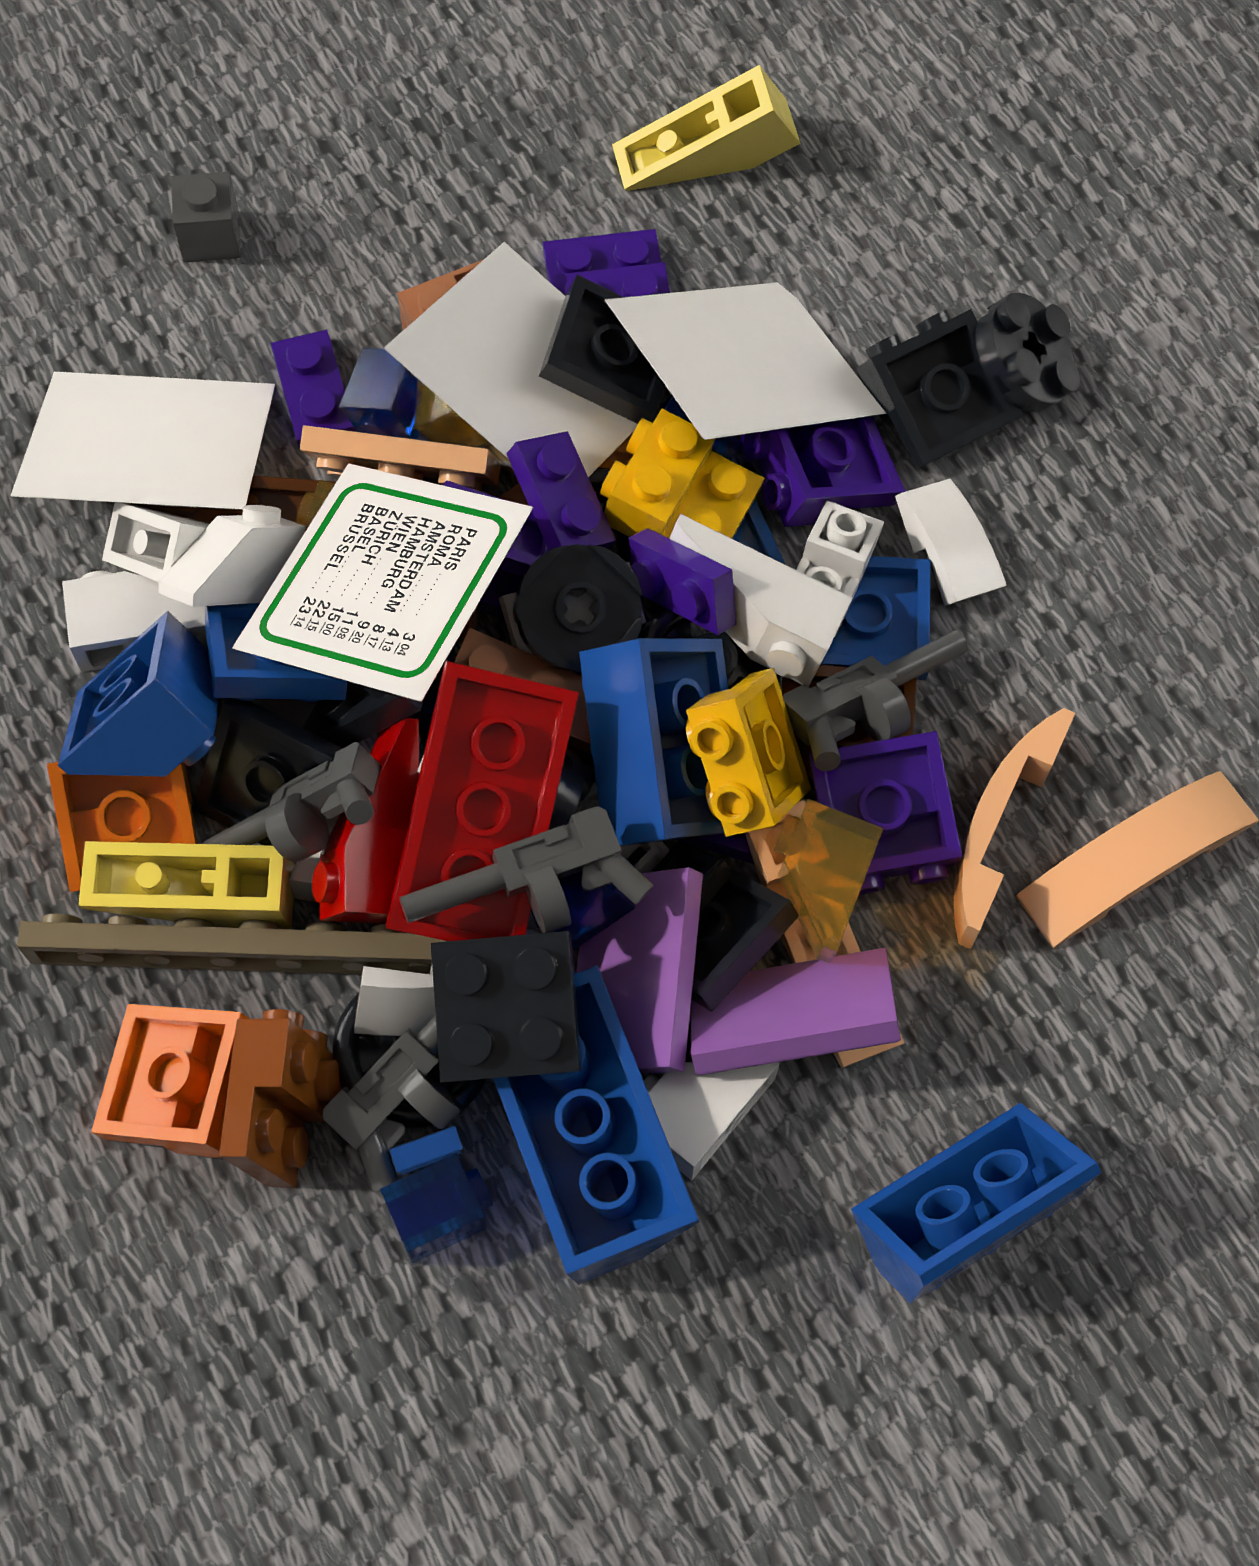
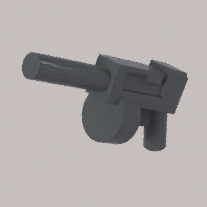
M954 630L886 665L881 664L873 656H870L816 683V686L808 688L803 684L785 693L783 699L794 734L807 746L810 745L817 769L831 771L840 765L841 757L836 742L855 732L856 721L860 722L865 732L875 741L892 739L907 732L911 725V714L907 701L898 687L966 653L968 646L965 637L959 631Z
M354 742L337 751L332 762L326 761L274 789L269 807L212 836L202 844L253 845L269 837L274 848L284 858L292 862L303 861L324 850L327 846L329 829L326 819H331L345 812L347 819L351 823L362 825L372 818L373 807L369 796L374 794L381 764L359 743Z
M596 806L571 815L570 822L567 825H562L494 849L492 855L494 864L401 896L399 900L407 922L411 923L503 889L507 898L526 892L541 931L543 933H550L571 925L569 908L559 879L582 872L581 887L584 891L590 892L613 884L635 905L648 894L654 884L621 855L622 850L607 811Z
M436 1015L417 1035L410 1028L406 1030L351 1090L345 1086L323 1109V1120L355 1150L358 1148L373 1192L399 1183L389 1149L406 1132V1127L401 1122L388 1119L387 1116L404 1098L423 1117L442 1130L462 1110V1106L456 1098L429 1073L439 1062V1056L437 1055Z

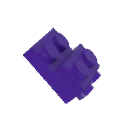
M656 229L542 242L547 280L564 296H566L567 290L577 274L624 298L670 293L665 262H661Z
M872 416L741 435V448L745 458L750 461L756 460L765 478L761 489L763 502L769 510L778 511L784 527L815 525L827 500L849 509L895 506L897 503L895 496L906 492Z
M937 731L840 747L838 750L841 763L836 769L831 771L817 769L813 754L809 753L808 760L820 818V834L829 858L826 863L827 871L834 887L845 885L847 896H858L885 889L883 878L909 874L911 885L934 883L949 878L947 867L957 866L962 858V852Z

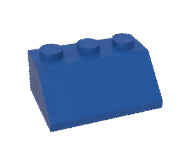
M169 611L164 613L77 692L58 766L64 772L71 775L166 777L180 763L184 762L187 766H191L200 760L215 742L216 737L213 734L218 716V698H214L208 648Z
M639 638L579 652L583 678L582 687L586 701L591 755L594 763L599 807L607 811L619 845L629 846L725 834L721 821L713 816L707 803L706 784L708 779L701 757L693 753L686 735V722L688 719L686 710L706 695L728 689L722 639Z
M1019 1103L851 1208V1211L873 1263L881 1275L911 1304L1081 1195L1101 1174V1171L1094 1159L1022 1103Z

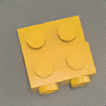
M662 408L653 423L644 418L639 421L626 448V451L633 454V457L628 465L617 460L615 461L606 476L600 494L608 498L604 514L610 527L628 537L649 528L670 538L675 523L680 514L733 539L758 495L765 478L711 451L715 438L704 440L692 423Z
M774 668L751 673L731 689L708 694L686 710L688 716L686 722L687 740L693 753L701 757L708 779L706 784L707 803L713 816L721 821L726 837L775 826L811 790Z

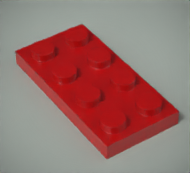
M449 661L444 663L386 922L387 929L444 941L526 934L531 912L526 892L507 898L503 889L408 923L405 918L399 897L494 864L492 858L494 849L549 830L579 692Z

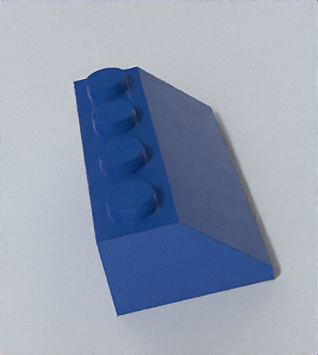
M597 965L574 974L582 1071L493 1078L565 1272L578 1285L646 1257L700 1222Z

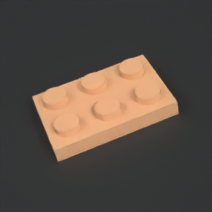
M303 425L300 451L317 461L316 468L328 470L327 475L340 477L349 463L422 481L423 477L438 479V484L441 485L448 480L482 492L483 485H498L501 463L489 449Z

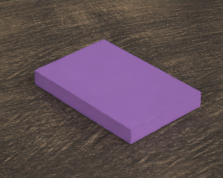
M689 867L641 873L654 886L637 905L630 901L613 884L590 892L585 891L576 973L595 965L598 966L641 1074L684 1072L703 874Z
M886 948L749 971L712 1012L691 1000V1056L696 1075L901 1041Z

